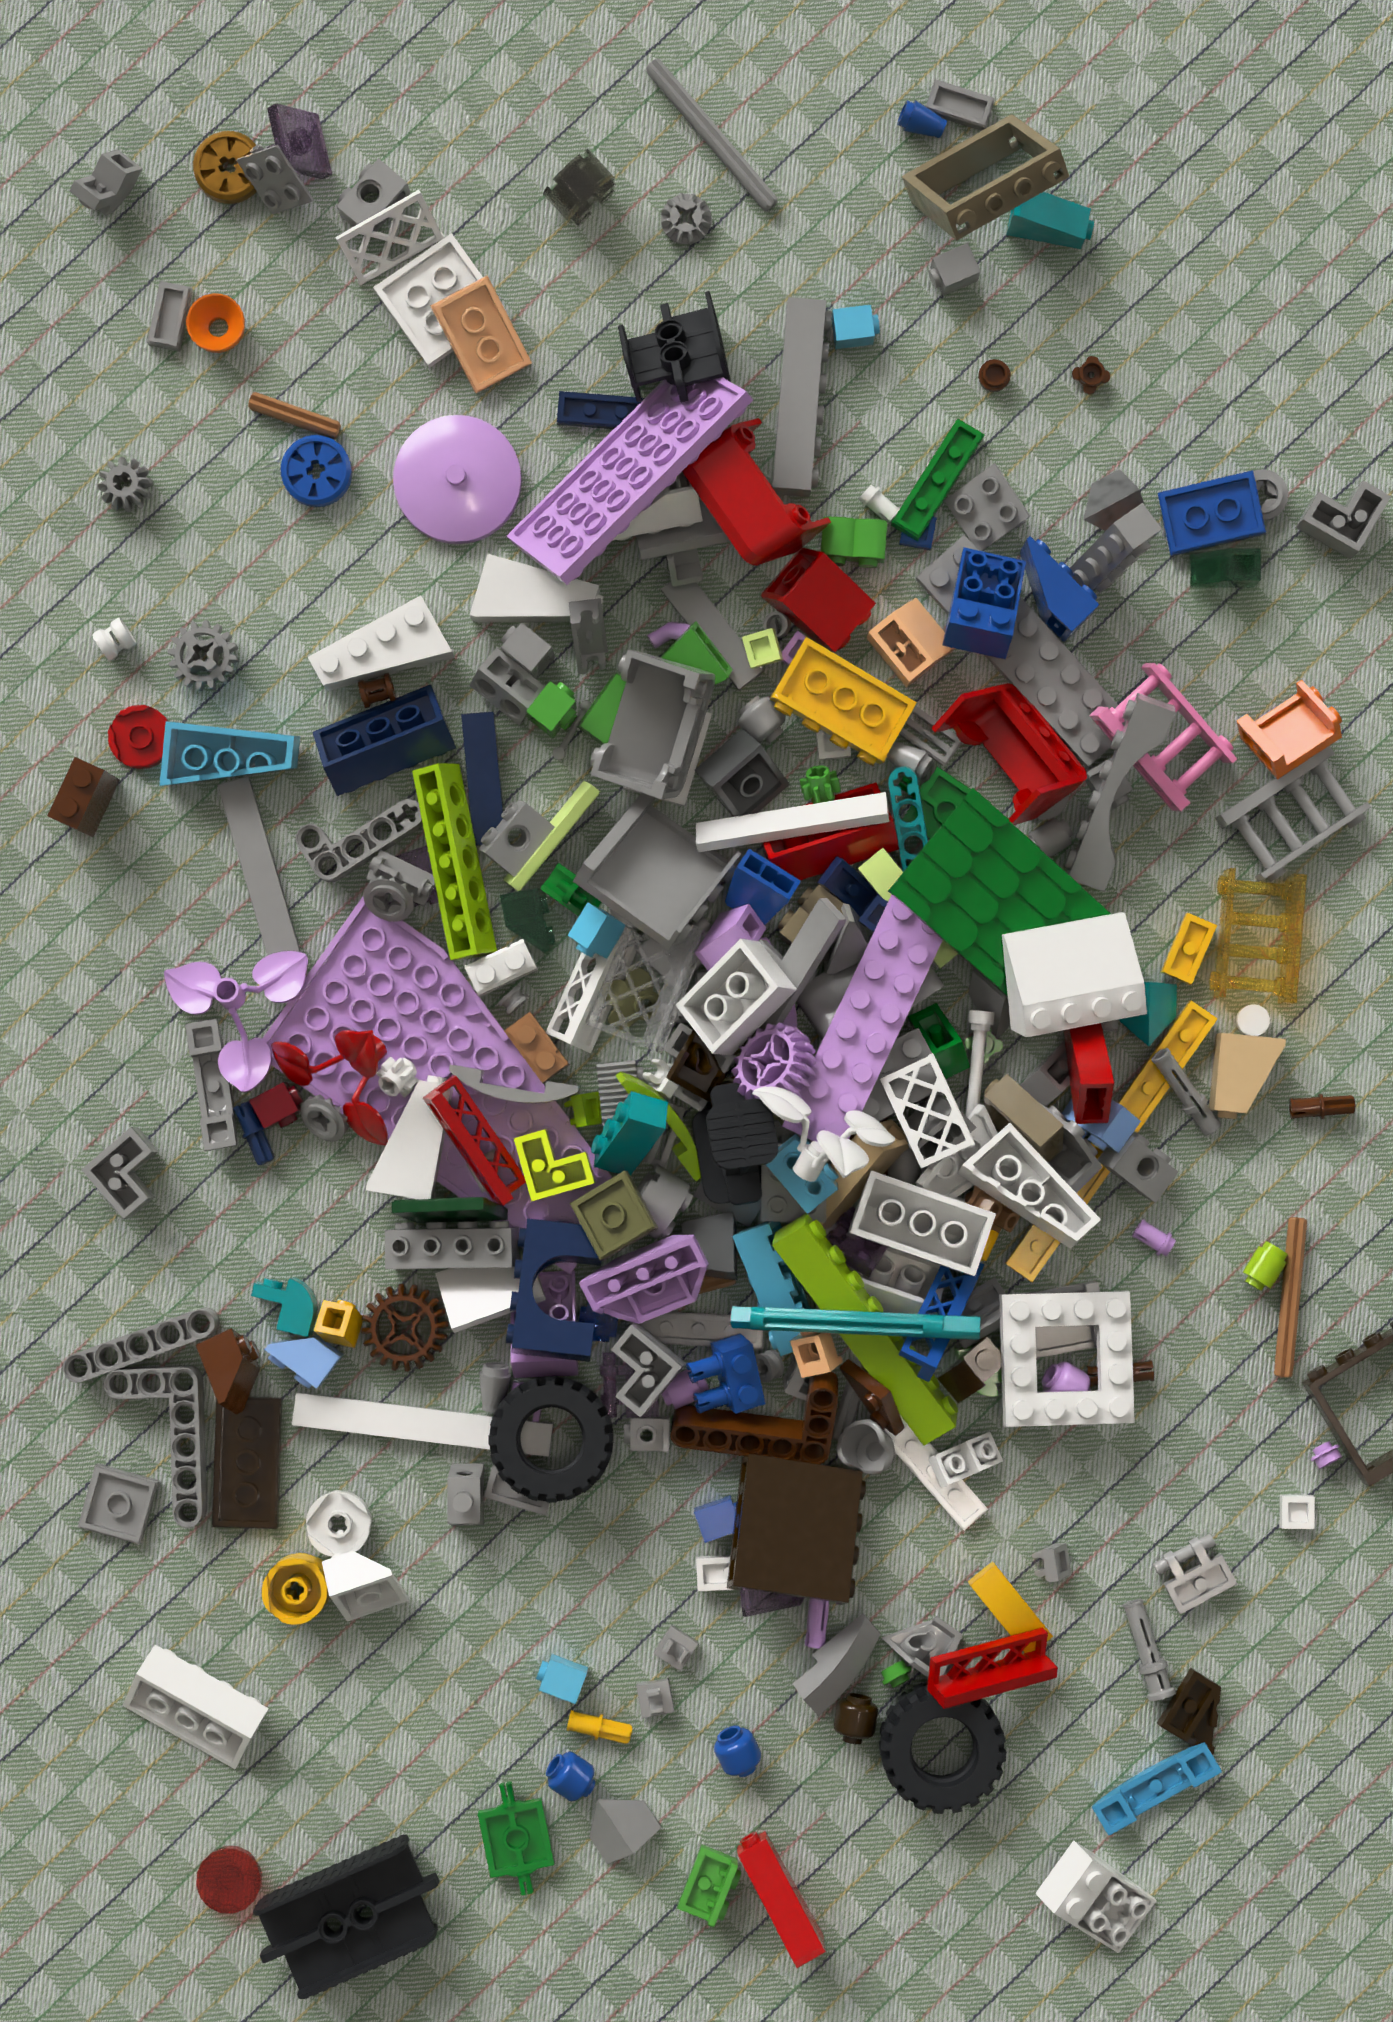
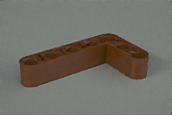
M832 1371L810 1377L803 1420L743 1412L735 1414L733 1411L711 1409L699 1414L695 1406L685 1405L674 1411L670 1434L671 1440L676 1446L685 1449L739 1456L754 1454L812 1464H823L828 1459L838 1404V1377Z

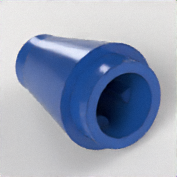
M907 100L901 110L897 125L904 127L903 131L940 139L947 120L941 118L915 100L913 103Z

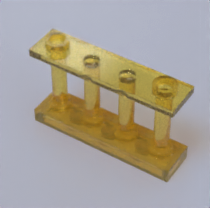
M1236 868L1224 870V874L1219 875L1217 883V894L1222 895L1216 971L1211 972L1209 983L1210 990L1214 991V998L1221 999L1226 997V989L1272 992L1274 996H1278V1004H1296L1307 875L1294 873L1287 877V881L1279 884L1235 880ZM1234 893L1280 896L1282 900H1286L1285 913L1277 916L1233 912ZM1231 925L1278 928L1279 932H1283L1282 945L1274 948L1230 944ZM1229 957L1275 960L1277 964H1281L1280 977L1271 980L1227 976Z

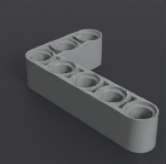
M192 1365L124 1367L110 1372L104 1379L103 1386L107 1395L113 1399L169 1398L173 1518L181 1527H194L207 1514L204 1384L201 1371ZM182 1372L192 1376L193 1386L191 1389H184L179 1384V1376ZM149 1374H155L160 1378L161 1386L159 1390L155 1391L148 1387L146 1381ZM117 1375H122L128 1380V1388L125 1392H121L115 1387L114 1381ZM182 1405H188L194 1410V1419L191 1422L181 1418L180 1408ZM183 1438H190L195 1443L193 1454H187L181 1449ZM185 1470L195 1474L197 1479L195 1486H187L182 1481V1473ZM185 1503H191L197 1508L196 1519H189L184 1515L183 1506Z

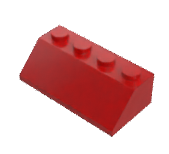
M877 782L837 794L834 800L881 793ZM890 812L889 822L761 842L766 859L799 880L824 874L836 856L842 858L849 865H853L870 859L882 848L887 853L899 849L895 826Z

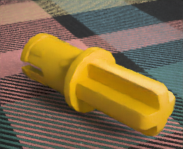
M571 1710L566 1730L594 1736V1740L603 1738L628 1744L632 1734V1725L605 1719L603 1714L597 1717Z

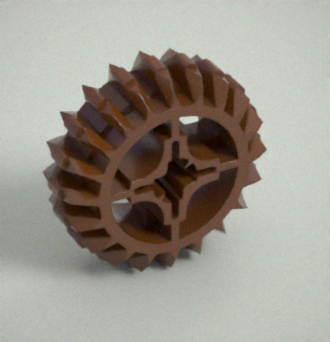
M404 1283L399 1284L398 1294H395L392 1286L387 1287V1299L381 1293H377L375 1298L380 1305L377 1306L370 1302L366 1306L368 1310L374 1313L373 1316L368 1314L362 1316V1320L371 1323V1327L361 1328V1333H371L372 1338L363 1342L364 1346H370L374 1343L377 1348L370 1353V1356L374 1358L381 1352L384 1356L380 1360V1365L384 1366L389 1359H392V1370L394 1371L398 1370L400 1361L404 1362V1370L406 1372L411 1370V1361L413 1360L418 1369L423 1368L422 1356L429 1362L435 1360L430 1350L433 1349L436 1352H441L443 1347L436 1340H447L448 1338L446 1333L439 1332V1328L449 1326L448 1321H438V1317L446 1313L445 1308L435 1312L433 1306L439 1303V1298L436 1297L429 1303L426 1301V1298L429 1296L430 1291L425 1289L421 1296H418V1285L416 1284L411 1286L410 1293H406ZM410 1301L421 1308L412 1315H405L399 1309L396 1310L391 1303ZM385 1311L392 1324V1329L382 1339L379 1331V1322L382 1313ZM428 1315L431 1333L428 1342L425 1344L418 1332V1324ZM417 1317L412 1323L413 1327L410 1328V1330H413L411 1335L405 1332L393 1338V1335L398 1332L397 1328L400 1327V1325H397L399 1320L404 1323ZM398 1340H405L411 1346L414 1345L418 1351L403 1354L393 1351L389 1347Z

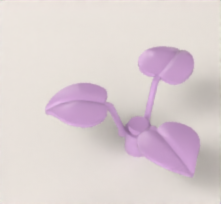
M283 951L262 958L252 971L253 979L259 986H249L246 983L239 985L232 978H221L219 971L213 965L206 962H193L164 971L165 982L170 996L177 1006L186 1013L194 1015L206 1013L211 1008L213 999L218 1000L225 1009L229 1010L242 1041H231L222 1048L218 1057V1066L223 1077L241 1092L251 1091L265 1079L272 1064V1052L264 1039L253 1038L248 1040L245 1029L237 1014V1009L244 1004L246 991L260 993L264 990L267 999L274 1003H286L295 999L302 991L306 980L308 957L305 953Z

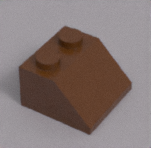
M231 1328L196 1344L218 1404L237 1415L243 1412L260 1371L257 1359L260 1358V1353L253 1340L249 1341L244 1334L240 1335Z

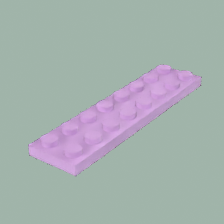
M891 895L815 1055L817 1063L811 1068L816 1075L808 1077L807 1081L810 1087H803L800 1091L802 1096L800 1098L807 1103L812 1111L807 1117L810 1121L807 1139L811 1141H817L818 1132L823 1130L841 1136L850 1128L844 1120L846 1113L853 1110L862 1112L943 941L893 895ZM784 1121L783 1128L801 1136V1122L792 1123Z

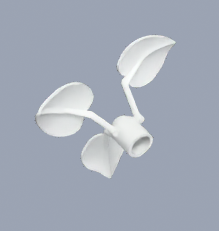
M772 1086L755 1089L752 1095L758 1096L781 1119L792 1123L801 1122L802 1134L797 1147L801 1154L793 1166V1171L806 1181H816L829 1159L842 1178L864 1168L868 1164V1155L859 1145L847 1139L850 1135L857 1134L866 1144L877 1147L889 1146L895 1141V1137L875 1118L864 1112L853 1110L848 1111L844 1116V1120L850 1128L841 1136L823 1130L818 1132L817 1141L806 1144L810 1124L807 1117L812 1111L803 1099L791 1091Z

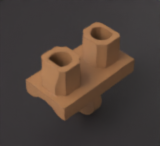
M974 1186V1190L965 1196L964 1203L996 1213L991 1230L998 1233L1001 1229L1008 1232L1013 1231L1020 1216L977 1186Z

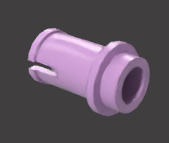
M1144 1219L1141 1220L1132 1235L1133 1238L1156 1250V1255L1158 1256L1160 1254L1167 1256L1176 1242L1171 1237L1172 1234L1170 1232L1165 1234L1147 1223Z

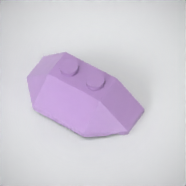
M694 1234L671 1235L617 1257L582 1279L579 1285L593 1312L606 1313L615 1318L640 1324L695 1302L709 1263Z

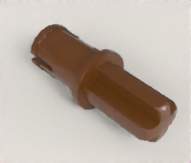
M1318 1094V1097L1289 1098L1291 1119L1303 1117H1320V1119H1325L1327 1115L1352 1114L1356 1109L1355 1099L1352 1095L1323 1097V1094Z

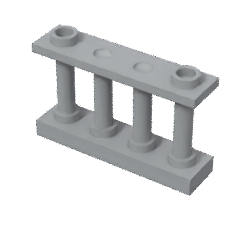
M1330 746L1278 780L1274 778L1215 818L1222 829L1230 824L1234 829L1238 828L1265 868L1264 871L1255 876L1258 882L1265 878L1272 882L1287 872L1283 866L1346 824L1349 828H1352L1366 819L1363 813L1371 808L1370 804L1366 802L1355 808L1327 767L1330 765L1327 759L1335 754ZM1309 771L1313 775H1318L1345 815L1331 826L1325 821L1301 785L1303 781L1300 777ZM1283 788L1286 793L1290 792L1318 832L1316 836L1302 844L1274 803L1277 801L1274 794ZM1256 806L1260 811H1265L1292 851L1277 862L1248 821L1250 817L1247 813Z

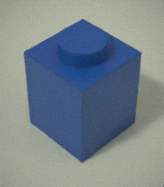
M731 1495L694 1508V1514L705 1543L733 1533L737 1502L733 1503Z

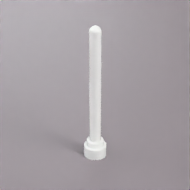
M969 1010L968 1023H971V1030H974L966 1117L980 1104L986 1033L990 1031V1025H994L995 1012Z

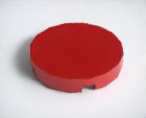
M132 705L121 710L115 716L116 718L113 720L112 725L110 724L108 730V744L113 755L124 765L135 769H150L160 764L163 754L166 721L169 722L168 719L157 709L146 705Z

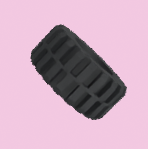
M538 1377L517 1386L501 1401L491 1420L488 1445L490 1446L492 1462L498 1470L499 1476L511 1486L512 1490L534 1501L556 1503L557 1501H567L576 1498L581 1493H585L601 1478L612 1455L614 1443L613 1427L605 1405L584 1384L566 1377ZM550 1407L559 1408L570 1413L577 1420L582 1431V1446L578 1456L569 1465L556 1470L542 1469L531 1463L525 1456L521 1446V1431L526 1420L536 1411Z
M923 1683L913 1686L914 1690L907 1694L904 1691L897 1697L899 1700L895 1706L890 1705L886 1712L887 1718L885 1722H882L880 1728L879 1751L884 1770L892 1787L898 1790L899 1795L906 1802L911 1800L916 1808L923 1811L926 1807L931 1808L935 1814H943L944 1809H951L953 1814L962 1812L961 1807L970 1804L971 1807L976 1806L980 1803L978 1799L983 1794L989 1796L994 1790L992 1784L995 1780H1000L1003 1773L1001 1766L1003 1762H1006L1007 1752L1004 1748V1743L1006 1742L1004 1732L991 1706L985 1699H978L943 1709L928 1692V1685L923 1686ZM942 1717L956 1719L963 1723L971 1734L973 1750L970 1758L964 1766L950 1774L934 1775L923 1771L917 1765L912 1755L911 1746L915 1733L923 1724L930 1720Z

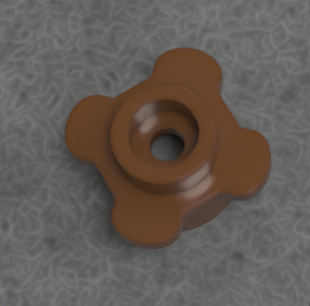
M1090 356L1081 367L1073 369L1072 378L1081 383L1084 393L1091 395L1095 393L1096 388L1100 384H1105L1110 380V373L1105 370L1097 357ZM1093 373L1094 377L1090 378L1088 374Z

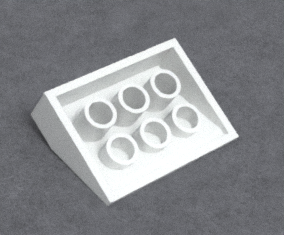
M1124 912L1002 934L1011 1030L1024 1037H1032L1147 1014L1144 979Z

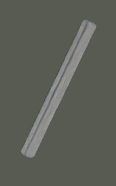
M658 58L650 62L646 67L647 74L764 211L774 207L778 200L776 195L663 62Z

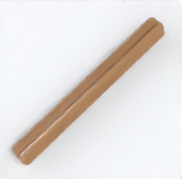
M1290 1217L1288 1219L1285 1250L1288 1255L1285 1259L1286 1265L1283 1271L1274 1374L1285 1378L1292 1377L1307 1230V1220L1299 1217Z

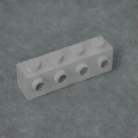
M1143 503L1114 522L1070 567L1074 573L1072 578L1081 587L1085 584L1093 591L1097 589L1099 593L1103 592L1115 582V579L1127 571L1126 568L1136 562L1139 556L1151 547L1149 542L1162 528Z
M477 1221L458 1222V1228H446V1222H426V1228L415 1229L414 1222L395 1223V1229L385 1230V1269L515 1267L516 1259H519V1227H509V1221H489V1227L477 1228Z

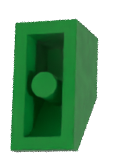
M937 1003L908 1016L913 1030L916 1028L920 1029L945 1079L970 1068L963 1041Z

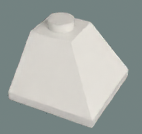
M356 1552L337 1553L331 1559L322 1561L329 1597L347 1622L409 1601L406 1592L389 1568Z

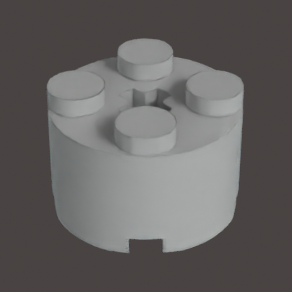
M655 1164L653 1169L656 1173L654 1175L647 1173L637 1189L658 1226V1229L648 1235L654 1239L659 1237L664 1239L670 1235L676 1224L673 1222V1218L678 1210L684 1212L690 1204L693 1195L689 1191L690 1184L662 1166Z

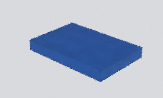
M1253 470L1158 493L1171 557L1266 535Z

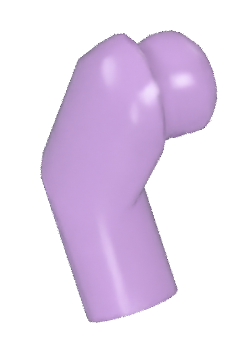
M668 622L648 634L647 637L656 649L671 639L677 640L690 625Z

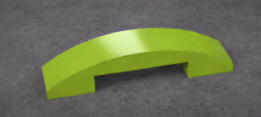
M621 1071L615 1075L628 1094L632 1091L667 1101L642 1080ZM668 1103L666 1122L681 1140L672 1150L693 1179L698 1181L701 1178L695 1144L686 1126Z

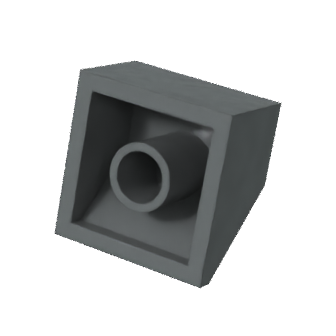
M743 728L694 770L711 793L733 817L758 813L790 785L762 745Z

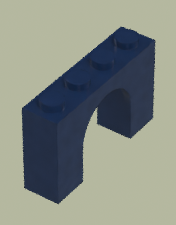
M527 1218L526 1228L520 1227L518 1247H523L524 1250L522 1260L516 1259L514 1279H520L519 1291H512L510 1311H515L516 1315L515 1324L508 1323L506 1343L512 1344V1353L590 1362L594 1324L559 1320L548 1316L539 1308L534 1299L533 1285L538 1275L545 1268L555 1263L570 1262L601 1266V1261L581 1224Z

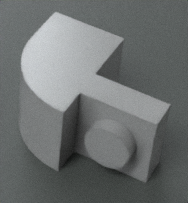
M118 149L103 153L92 175L74 180L70 192L78 197L79 202L86 208L94 211L99 210L107 216L115 211L129 195L143 168Z

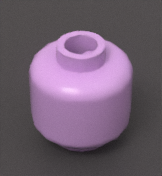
M1063 1361L1058 1364H1052L1042 1377L1043 1392L1091 1391L1088 1374L1070 1362Z

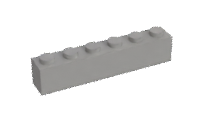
M788 297L772 485L777 495L810 497L811 488H817L819 469L813 468L814 456L820 457L821 437H815L816 425L823 424L824 406L818 405L819 393L825 394L827 374L820 373L821 362H828L829 343L823 342L824 330L830 331L832 311H826V300Z

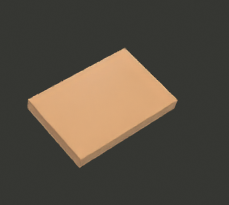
M484 276L430 305L475 393L532 364L488 276Z

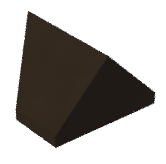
M693 1029L666 1078L711 1103L710 1093L712 1089L717 1085H721L727 1074L722 1072L715 1055L711 1053Z

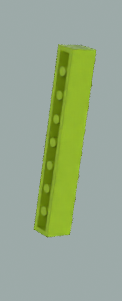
M805 1213L775 1232L772 1246L820 1310L883 1312V1307L875 1296L870 1297L864 1289V1282L861 1276L855 1270L851 1271L846 1265L844 1254L836 1245L832 1246L828 1241L826 1231L818 1220L815 1219L813 1221L809 1214ZM839 1334L870 1376L891 1391L899 1414L923 1446L956 1427L958 1407L949 1395L945 1396L940 1390V1384L936 1376L933 1374L929 1382L917 1377L922 1366L898 1355L904 1344L902 1336ZM913 1346L909 1347L910 1349L916 1351V1349Z

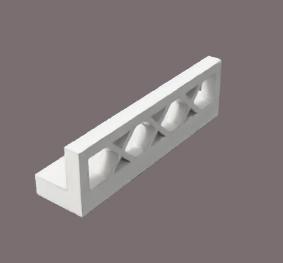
M625 928L607 959L596 953L593 957H589L581 952L546 1030L548 1035L588 1053L592 1052L612 1007L604 999L601 988L611 980H624L636 954V949L642 941V935ZM596 958L594 970L588 973L587 966L589 962ZM582 987V997L575 1003L574 995ZM569 1017L570 1023L565 1034L558 1032L563 1020Z

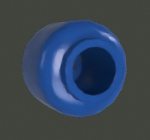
M731 1726L721 1731L717 1736V1741L714 1744V1753L724 1772L728 1775H738L739 1777L751 1775L761 1760V1750L750 1730L740 1728L739 1726Z
M569 1751L564 1754H557L547 1767L546 1776L548 1777L549 1788L571 1802L580 1799L582 1796L587 1797L595 1787L596 1781L593 1779L595 1773L593 1765L574 1752Z

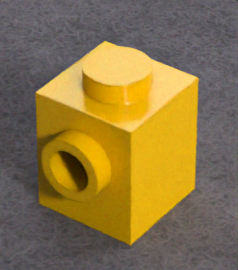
M323 1300L314 1331L325 1342L355 1348L363 1323L362 1315L356 1309V1305L350 1302L338 1300L336 1303Z

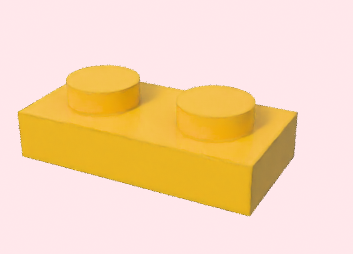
M1185 913L1161 973L1191 985L1217 925L1190 913Z

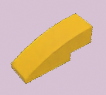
M993 1561L968 1581L972 1589L1010 1636L1043 1627L1048 1632L1047 1641L1053 1637ZM1036 1641L1029 1643L1023 1650L1024 1653L1035 1651Z

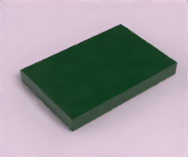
M484 1197L394 1200L392 1202L393 1214L415 1223L508 1220V1209Z

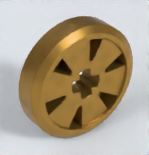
M222 131L206 138L198 147L193 160L194 176L202 191L211 199L224 204L240 203L253 196L257 191L250 180L247 179L236 160L250 155V150L256 144L246 135L235 131ZM227 161L229 164L237 163L233 165L235 171L231 174L227 170L223 173L221 172L224 170L223 164Z

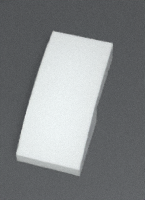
M990 1431L928 1458L941 1488L1003 1462Z

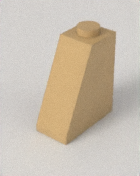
M1230 1033L1216 1034L1209 1108L1211 1111H1218V1118L1237 1119V1113L1243 1114L1248 1112L1283 1051L1286 1039Z

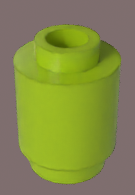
M1265 1241L1262 1247H1257L1242 1272L1247 1276L1245 1282L1259 1291H1262L1264 1287L1271 1289L1286 1265L1284 1260L1288 1254L1277 1246Z

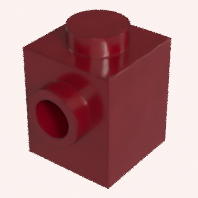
M282 1082L249 1100L264 1129H270L279 1124L280 1128H284L297 1121L296 1114L301 1112L300 1104L304 1102L295 1085L290 1087L288 1082Z

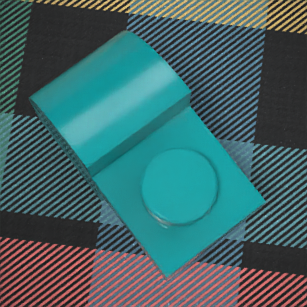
M292 1277L288 1280L287 1288H282V1281L264 1278L263 1283H254L251 1296L282 1304L276 1327L277 1330L305 1337L312 1335L318 1306L314 1292L305 1282Z

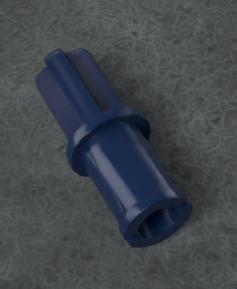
M250 1101L241 1103V1106H235L233 1110L244 1132L242 1138L247 1139L256 1163L264 1165L271 1162L275 1156L264 1132L267 1129L263 1128Z

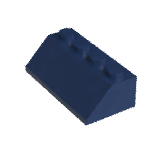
M431 684L397 697L396 701H387L313 731L323 768L336 796L353 792L359 787L376 780H383L391 774L406 768H412L418 763L436 756H442L448 751L456 749L450 729Z

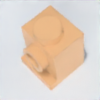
M800 1332L790 1340L802 1378L831 1372L843 1362L842 1357L837 1355L831 1333Z

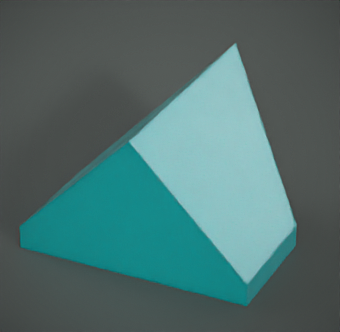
M1144 982L1147 1014L1118 1019L1148 1047L1176 1017L1177 984Z

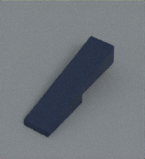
M493 711L461 714L471 823L476 846H481L483 844L481 839L491 827L496 828L503 820L501 817L503 813V799L499 771L496 720Z

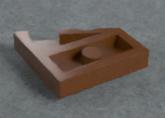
M847 1359L839 1369L871 1414L870 1419L876 1422L883 1430L886 1428L893 1435L897 1436L905 1427L891 1391L851 1360Z

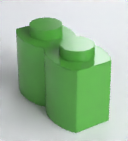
M827 516L831 523L822 530L821 552H824L837 566H845L846 561H855L862 568H877L878 563H884L887 521Z

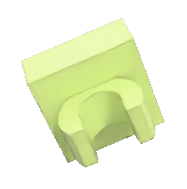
M774 628L742 637L750 668L755 669L783 660Z

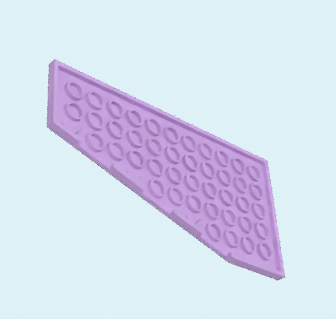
M363 897L306 976L305 984L300 994L286 1004L262 1038L269 1045L271 1052V1044L273 1042L289 1043L307 1055L309 1065L317 1066L340 1055L335 1043V1036L340 1031L361 1032L372 1030L374 1036L378 1037L387 1049V1054L378 1062V1071L389 1057H392L395 1062L399 1058H406L416 1067L417 1074L415 1077L422 1081H427L428 1075L449 1079L453 1076L449 1071L451 1064L484 1070L482 1083L538 1093L545 1092L544 1083L537 1077L453 960H450L447 952L403 920L393 922L375 916L367 908ZM272 1052L271 1065L282 1072ZM344 1059L317 1073H311L312 1082L302 1087L315 1096L322 1095L325 1100L331 1098L336 1107L341 1106L340 1112L344 1114L343 1105L347 1102L352 1103V1096L363 1075L354 1070L349 1061ZM376 1074L367 1081L359 1100L369 1104L378 1111L386 1125L387 1138L389 1140L414 1089L405 1098L400 1093L397 1096H389L381 1090L378 1083L380 1077ZM460 1081L522 1173L523 1170L513 1138L547 1129L555 1159L559 1160L587 1152L596 1183L532 1202L527 1184L524 1183L511 1193L513 1199L504 1205L508 1209V1220L499 1221H509V1227H519V1230L520 1227L526 1228L527 1218L580 1224L570 1203L613 1177L609 1171L594 1167L595 1154L591 1153V1147L575 1125L570 1124L569 1117L558 1102L520 1103L507 1101L481 1093ZM453 1088L451 1107L457 1109L460 1095L455 1088ZM464 1103L463 1110L470 1111ZM462 1114L461 1122L470 1135H475L477 1120L473 1115ZM482 1129V1135H481V1136H482V1137H488V1136L486 1135V1133H485V1132L483 1131V1129ZM445 1132L437 1182L460 1198L484 1197L492 1201L486 1191L482 1193L468 1169L466 1161ZM480 1140L479 1148L483 1154L495 1148L492 1142ZM500 1155L499 1163H505V1161ZM499 1166L498 1176L507 1186L516 1177L509 1168ZM570 1262L555 1263V1265L569 1275L578 1264Z

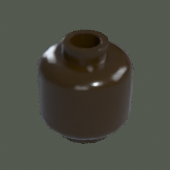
M847 1693L846 1698L838 1700L833 1725L834 1730L843 1735L842 1740L844 1742L862 1744V1739H869L874 1736L878 1707L872 1703V1698L863 1694Z

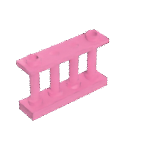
M1145 663L1141 668L1148 675V678L1115 709L1113 707L1110 709L1108 707H1098L1089 716L1112 741L1117 730L1123 731L1124 725L1122 723L1125 720L1122 716L1128 700L1134 701L1137 693L1148 696L1156 687L1161 690L1169 700L1168 704L1174 705L1175 711H1179L1190 725L1157 756L1153 755L1150 757L1146 753L1133 766L1171 810L1182 811L1190 804V801L1184 796L1187 793L1186 789L1218 759L1223 763H1234L1237 758L1231 752L1234 749L1232 744L1222 735L1217 736L1170 681L1172 678L1170 672L1160 663L1157 665L1155 663ZM1199 735L1211 749L1178 780L1173 779L1171 781L1164 773L1166 770L1165 765Z

